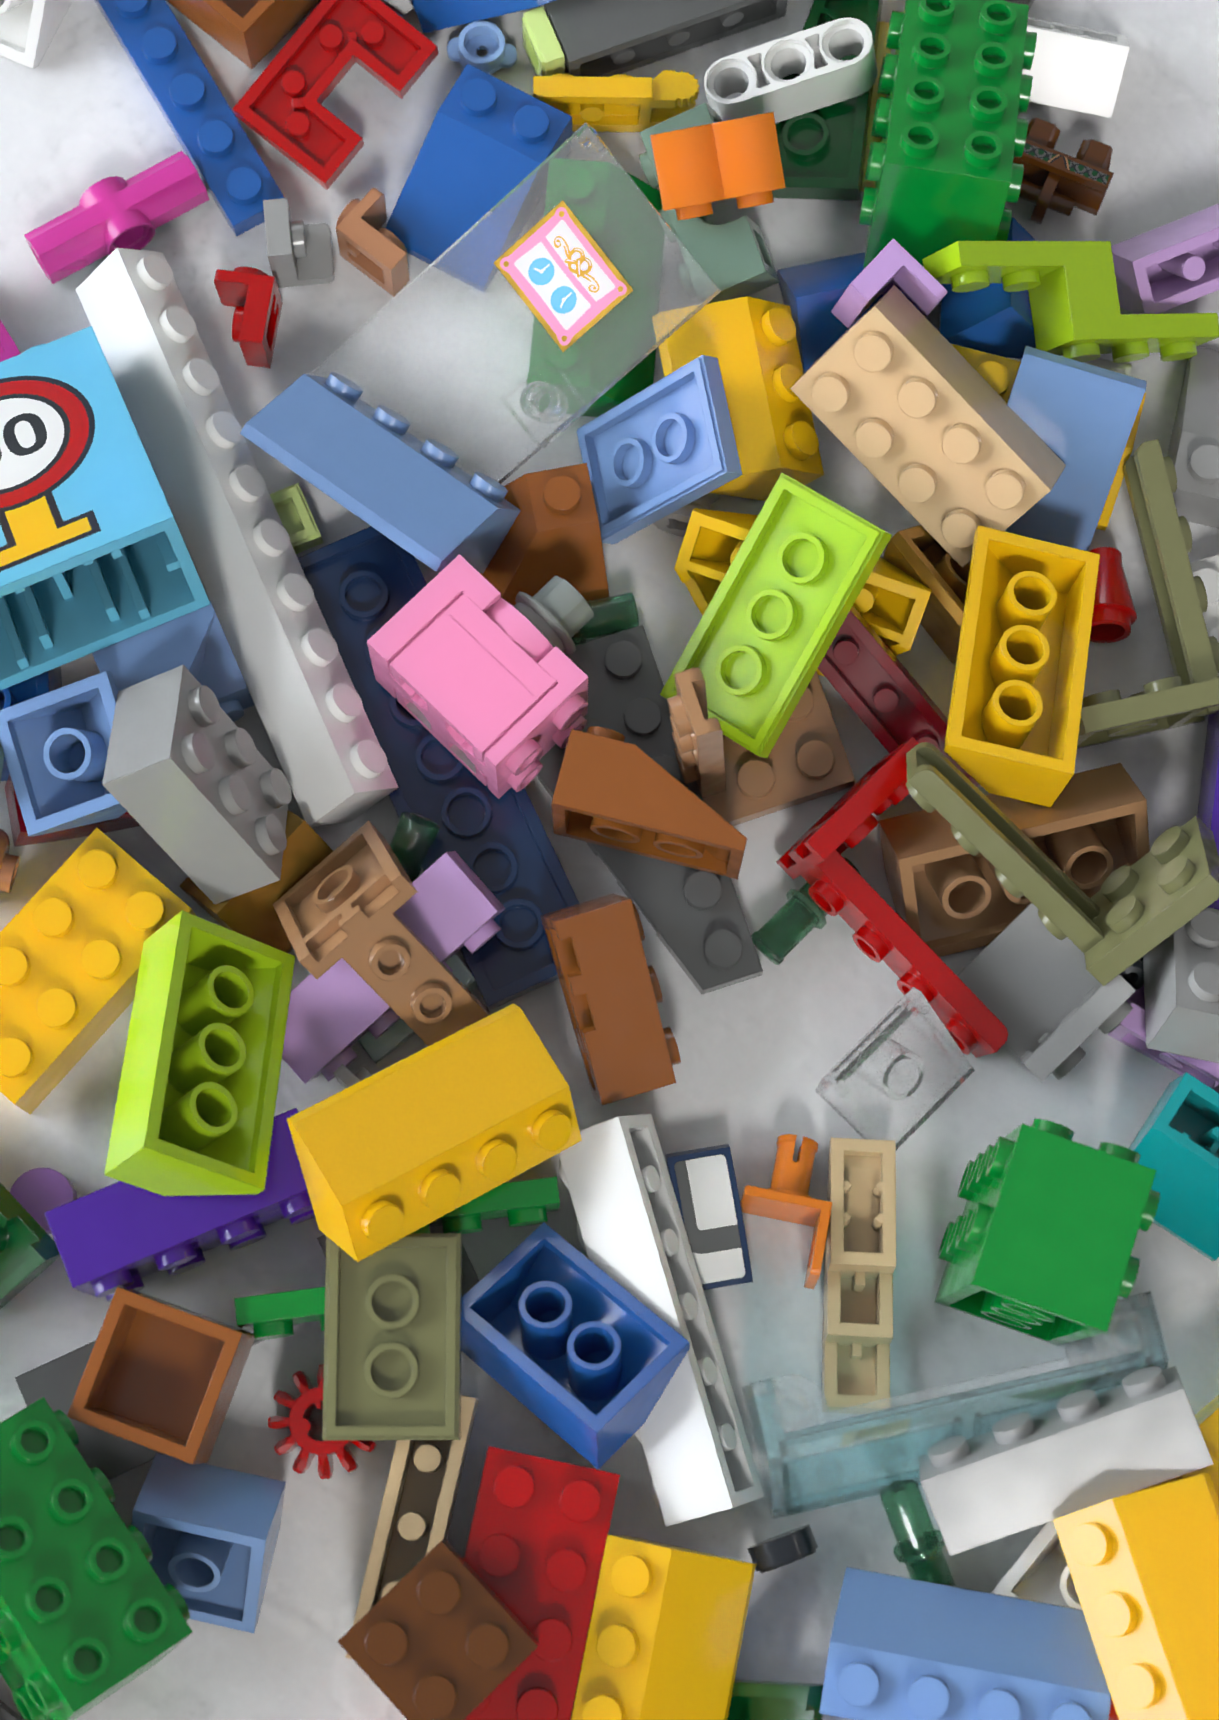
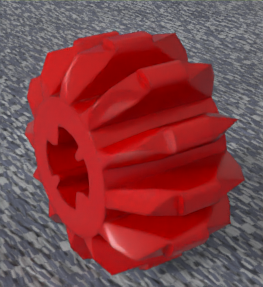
M320 1364L317 1371L318 1387L314 1388L309 1377L299 1370L292 1375L294 1384L301 1392L298 1398L282 1390L276 1392L274 1400L283 1406L291 1408L289 1417L273 1416L268 1418V1427L278 1430L290 1429L291 1435L280 1440L274 1446V1450L278 1455L290 1453L298 1446L302 1448L293 1464L295 1472L303 1474L310 1467L316 1454L318 1455L319 1477L321 1479H330L334 1471L333 1455L337 1454L347 1472H353L358 1469V1463L349 1447L354 1444L361 1450L372 1453L377 1444L373 1440L321 1441L314 1436L317 1425L309 1419L311 1412L315 1407L323 1410L324 1364Z

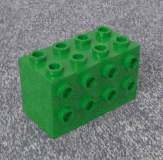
M906 0L904 12L892 11L886 48L894 49L896 53H886L882 60L877 94L887 95V98L880 97V99H877L871 136L880 137L881 142H871L865 180L875 181L874 188H864L859 216V224L869 226L863 268L893 238L922 266V259L957 241H1007L1012 209L1004 207L1006 201L1017 203L1024 171V165L1013 163V158L1022 157L1028 130V119L1018 118L1019 113L1026 114L1033 81L1032 75L1022 74L1023 69H1031L1037 41V33L1027 31L1029 5L1007 2L1005 0Z
M1034 1119L1032 1126L1022 1123L1006 1137L999 1136L994 1146L989 1144L985 1153L979 1152L975 1161L969 1160L965 1168L957 1197L965 1199L967 1202L962 1216L958 1215L955 1223L951 1221L948 1223L940 1244L937 1258L947 1261L934 1302L1056 1346L1106 1333L1118 1296L1123 1298L1129 1296L1138 1274L1140 1259L1131 1256L1138 1230L1140 1229L1145 1232L1149 1230L1158 1209L1160 1192L1151 1189L1157 1170L1138 1164L1141 1155L1129 1148L1113 1143L1100 1142L1099 1148L1095 1149L1072 1141L1073 1130L1048 1120Z
M44 1397L0 1423V1673L11 1689L14 1703L24 1720H75L156 1665L192 1634L193 1631L186 1622L190 1619V1612L185 1600L173 1585L169 1583L163 1585L149 1562L152 1561L153 1555L145 1537L135 1526L130 1525L126 1527L112 1505L115 1503L116 1497L110 1482L97 1467L89 1469L75 1447L79 1444V1438L72 1422L63 1411L57 1409L53 1412Z

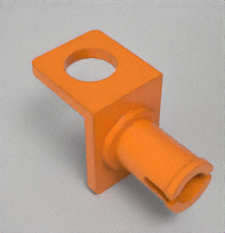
M784 1134L777 1137V1152L770 1188L745 1186L740 1204L742 1213L814 1227L804 1288L814 1289L821 1273L832 1202L815 1199L808 1195L815 1154L818 1152V1143L813 1139L803 1136L797 1162H794L793 1154L797 1135Z

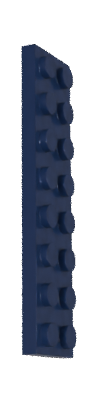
M372 526L299 557L298 560L303 572L313 589L314 597L329 631L337 643L340 656L355 690L362 700L363 708L377 740L386 754L388 765L399 787L390 793L388 797L423 872L446 852L456 851L506 908L493 919L501 929L473 954L465 946L460 949L470 973L476 980L477 988L488 1011L559 979L540 915L580 903L525 788L516 792L511 787L498 799L488 789L487 785L485 786L397 701V698L395 699L375 679L367 641L427 585L415 557Z

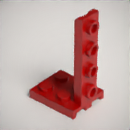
M912 737L876 762L776 863L793 880L801 875L811 885L808 893L813 901L831 916L838 914L855 931L852 938L867 957L878 963L882 960L900 978L897 981V986L910 1002L922 1009L928 1007L944 1024L941 1027L942 1034L953 1047L963 1054L969 1055L972 1053L978 1058L996 1053L1006 1043L1008 1031L1005 1025L841 856L848 847L854 848L879 824L872 813L878 817L892 804L894 806L897 805L909 794L906 787V753L919 744Z

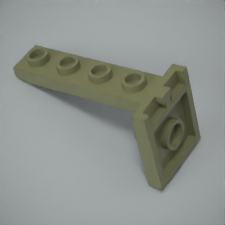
M1159 439L1142 443L1136 449L1135 454L1125 462L1123 473L1174 676L1143 685L1144 691L1124 699L1121 698L1119 689L1099 692L1084 697L1077 749L1199 723L1205 720L1204 716L1215 714L1219 711V643L1214 636H1208L1203 616L1208 606L1207 593L1200 576H1193L1188 557V553L1192 550V534L1187 519L1184 516L1178 517L1172 494L1177 490L1176 470L1169 456L1163 457Z
M922 742L906 753V787L915 802L929 813L936 809L951 824L950 828L953 836L969 854L976 856L981 853L995 866V874L1003 887L1016 898L1024 895L1039 909L1038 915L1042 923L1053 936L1059 940L1068 937L1084 953L1086 970L1103 986L1219 899V855L1214 835L1197 815L1181 827L1173 826L1164 831L1155 840L1151 850L1132 866L1124 865L1113 871L1102 884L1101 890L1089 898L933 744Z

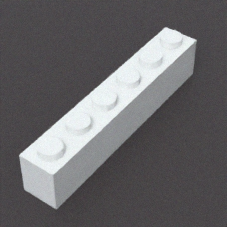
M652 1115L617 1116L580 1130L582 1141L558 1153L560 1157L559 1173L563 1183L570 1192L578 1220L577 1235L580 1244L587 1252L589 1260L690 1342V1349L644 1425L635 1433L636 1438L643 1446L651 1474V1494L654 1502L661 1509L665 1526L724 1511L764 1497V1493Z

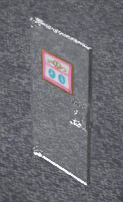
M585 122L570 138L309 375L328 378L331 372H335L344 376L363 390L359 399L376 410L378 405H383L406 418L411 423L407 430L408 433L423 443L427 438H430L454 451L459 456L455 465L472 477L477 471L502 484L540 449L549 445L589 410L596 400L721 291L613 156L609 148L597 135V131Z

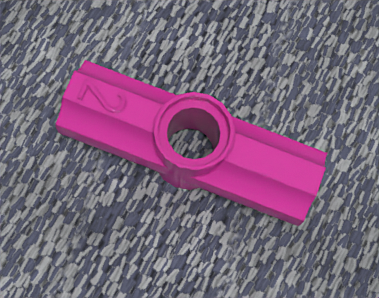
M180 151L127 180L123 177L112 176L96 182L82 194L79 206L30 231L24 236L46 277L54 284L102 257L110 255L116 248L143 249L154 237L156 228L209 200V197L193 163L183 151Z

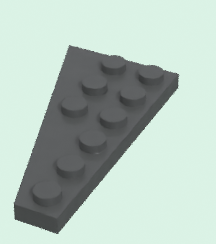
M643 625L576 645V651L572 655L566 656L588 676V713L584 716L588 723L582 732H587V728L590 726H598L621 733L625 736L624 742L635 744L704 802L697 781L685 784L674 752L676 747L672 737L673 728L669 718L671 716L667 699L660 695L664 685ZM557 744L539 760L543 767L537 775L538 780L552 799L566 747L561 749ZM586 842L615 877L617 884L625 895L631 898L656 931L657 937L701 994L762 975L763 969L730 877Z

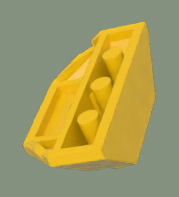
M699 508L692 510L674 570L682 583H685L702 616L758 515ZM880 557L853 606L892 653L897 656L911 650L932 590ZM817 668V674L825 677Z

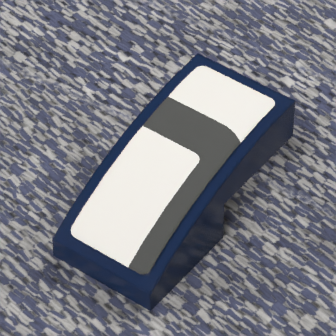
M729 1144L665 1154L667 1169L703 1290L753 1282L742 1209Z

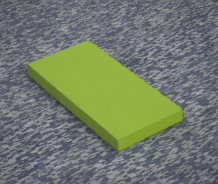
M781 472L660 695L665 699L677 696L674 674L691 668H701L706 687L708 719L718 718L723 735L755 755L768 758L892 534Z

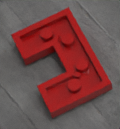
M321 0L234 106L233 112L238 119L328 190L364 146V141L360 135L321 105L355 63L359 64L402 99L439 54L438 46L381 0Z

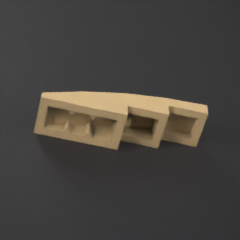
M831 1138L829 1145L827 1201L832 1202L825 1244L822 1412L887 1415L890 1411V1343L893 1339V1272L896 1268V1141Z

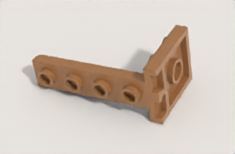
M691 668L674 674L677 696L668 698L667 702L671 713L669 718L673 728L672 737L676 747L674 752L685 784L697 781L704 802L732 826L855 785V777L817 671L768 758L755 755L723 735L718 718L708 719L706 687L701 668Z
M368 820L274 902L273 906L299 962L316 979L343 958L424 1043L430 1046L491 1015V1013L395 913L396 910L417 893V890L385 837Z

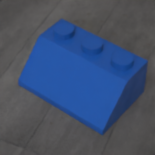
M544 1222L462 1297L461 1351L597 1469L644 1425L690 1349V1342Z

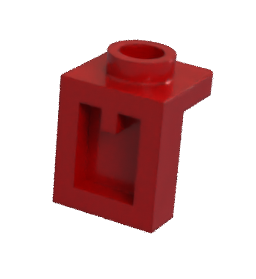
M246 266L237 267L233 271L217 269L214 284L221 304L236 307L232 320L233 342L239 343L248 366L271 368L283 304L275 276H268L262 270Z

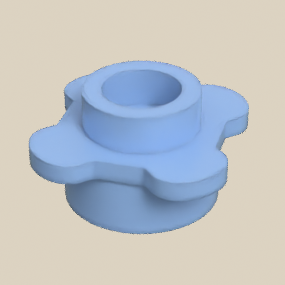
M480 20L468 24L462 29L459 37L451 39L447 45V54L450 60L459 62L463 68L468 63L489 75H492L501 68L512 67L517 60L516 48L511 44H505L502 31L490 20ZM478 50H486L488 52L483 57L477 55Z

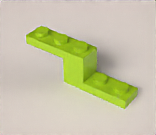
M957 241L922 259L923 267L940 284H951L953 292L976 291L988 287L990 283H1002L1005 292L1028 290L1036 349L1056 355H1063V357L1083 363L1096 360L1101 357V354H1112V360L1115 363L1144 359L1150 355L1149 353H1160L1161 361H1178L1196 356V346L1219 338L1217 313L1121 314L1111 241Z

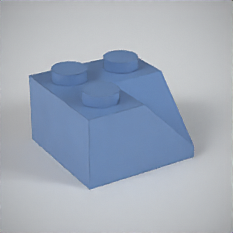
M212 603L92 653L100 673L104 671L112 672L117 692L184 665L202 686L205 685L213 691L220 707L233 722L239 720L244 715V709L255 705Z

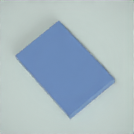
M1029 346L1025 347L1007 406L1065 463L1066 467L1052 490L1005 531L1084 551L1089 550L1146 391L1147 381Z
M707 355L697 357L576 430L582 461L587 463L602 543L614 545L743 475L719 362L716 357Z

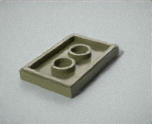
M411 1233L359 1262L355 1261L326 1236L322 1440H461V1233Z

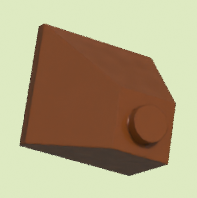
M587 463L527 473L505 485L504 487L508 492L504 499L521 511L484 573H480L501 593V598L514 606L516 604V595L519 592L527 593L533 597L556 575L569 582L584 597L589 606L610 603L600 526Z

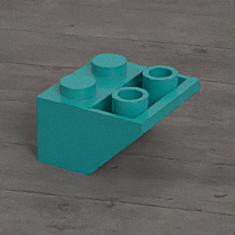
M1185 1072L1169 1083L1129 1149L1141 1155L1138 1164L1157 1170L1151 1189L1160 1192V1201L1153 1222L1211 1261H1216L1219 1257V1093Z

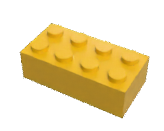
M98 828L86 838L0 932V1092L13 1104L30 1115L134 1001L143 942L182 910L197 916L192 908Z

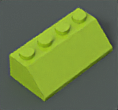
M183 910L143 942L105 1176L162 1196L259 1194L265 1190L295 963L294 955Z

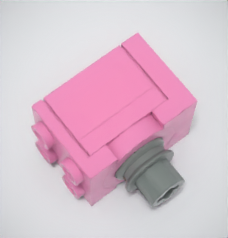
M459 554L367 641V646L376 681L395 699L397 698V701L500 799L511 787L516 792L524 789L541 771L543 764L539 760L555 744L561 749L567 746L571 729L583 731L588 721L584 716L588 713V676L566 655H572L576 651L575 644L571 638L594 617V613L584 597L569 582L556 575L533 597L527 593L519 592L516 595V604L512 606L502 599L501 593Z

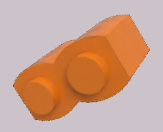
M773 112L650 135L663 211L675 209L677 220L714 214L712 202L735 197L738 209L773 203L772 190L786 188Z

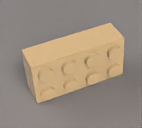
M895 285L790 388L962 568L971 561L974 535L978 525L1005 531L1052 490L1066 467L1065 463L1007 406L1006 401Z

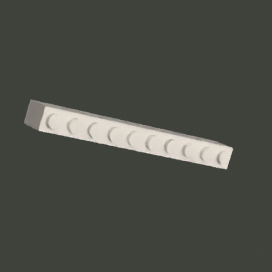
M116 248L76 289L206 593L213 605L304 820L310 827L352 822L399 788L388 765L386 754L373 731L363 708L362 700L356 692L340 656L337 643L329 631L314 597L313 589L307 581L292 547L289 534L284 528L266 488V482L259 472L244 436L240 434L242 428L229 404L218 373L211 363L197 331L196 323L190 315L174 279L170 265L167 263L163 252Z

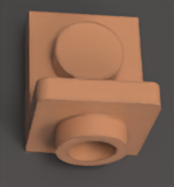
M374 187L362 200H352L341 212L336 224L339 253L341 257L395 297L410 281L407 250L396 235L386 228H381L387 221L385 196Z

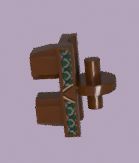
M1035 117L1028 124L1022 157L1013 158V163L1024 165L1019 197L1036 204L1030 221L1042 224L1048 209L1070 217L1074 207L1097 216L1114 173L1109 171L1113 149L1109 145L1089 139L1082 141L1075 158L1056 151L1054 148L1061 131L1055 124Z

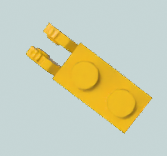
M663 70L653 80L652 77H633L627 74H617L610 77H579L560 73L552 76H533V97L572 116V132H641L696 107L695 100H698L700 85H698V79L694 78L695 75H690L689 71L685 73L682 70L679 73L675 70Z

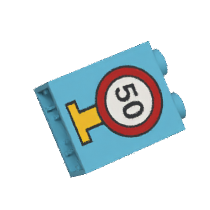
M92 326L47 344L31 347L22 354L0 362L1 691L211 604Z

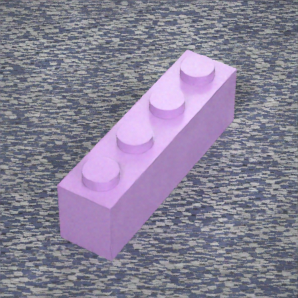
M1219 204L1111 246L1120 308L1134 314H1160L1219 290Z
M451 851L443 854L412 882L417 893L395 911L401 920L439 960L453 972L446 961L463 946L473 954L501 929L493 919L506 908L456 851ZM341 958L318 979L310 974L291 991L282 1058L304 1083L318 1077L321 1073L330 1081L335 1077L333 1073L342 1064L347 1067L358 1057L350 1047L369 1031L377 1039L401 1018Z

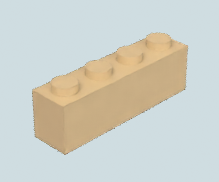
M461 1395V1440L396 1441L353 1626L440 1541L447 1540L479 1400L476 1398ZM346 1653V1657H345V1658L352 1659V1658L349 1656V1654Z

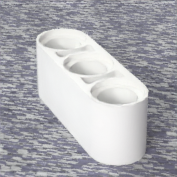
M841 18L723 57L708 68L704 77V89L708 104L721 116L722 121L773 112L775 123L857 97L867 92L874 85L878 75L872 32L867 24L859 19ZM847 55H857V57L852 60H839L840 58ZM789 74H801L794 79H782ZM732 93H743L741 96L737 98L725 99Z

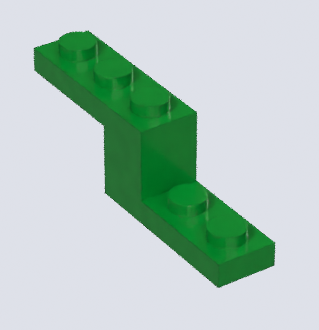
M557 1176L503 1183L413 1233H430V1227L442 1225L443 1233H475L483 1230L482 1220L508 1217L509 1227H525L542 1224L543 1222L546 1223L548 1222L547 1212L558 1211L560 1206ZM325 1287L234 1298L237 1326L242 1330L253 1329L254 1340L294 1335L293 1324L319 1320L320 1329L324 1331Z

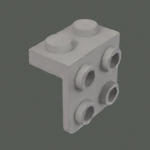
M1031 903L957 976L1005 1025L1008 1031V1039L1005 1044L1043 1082L1051 1073L1058 1080L1068 1074L1086 1055V1052L1080 1045L1097 1028L1105 1035L1113 1030L1133 1009L1126 1000L1136 990L1120 974L1103 986L1086 970L1084 953L1068 937L1059 940L1053 936L1042 923L1038 915L1039 909Z

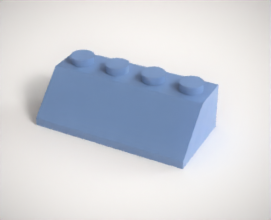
M331 372L328 378L303 374L244 425L240 432L242 436L436 572H441L460 554L479 573H484L521 511L504 499L508 490L499 482L477 471L473 477L455 465L459 456L454 451L430 438H427L423 443L407 432L411 423L406 418L383 405H378L375 410L359 399L363 390L357 384L335 372Z
M846 1567L829 1644L820 1714L851 1720H1108L1111 1694L1083 1610Z

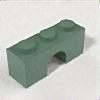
M706 102L640 132L646 152L640 154L639 159L643 172L652 188L658 187L650 135L721 122V116ZM675 209L659 210L660 220L669 240L673 244L679 241L686 263L679 265V272L685 289L692 299L698 297L701 302L708 304L740 298L780 282L761 228L747 215L726 224L713 225L709 224L706 216L677 220Z

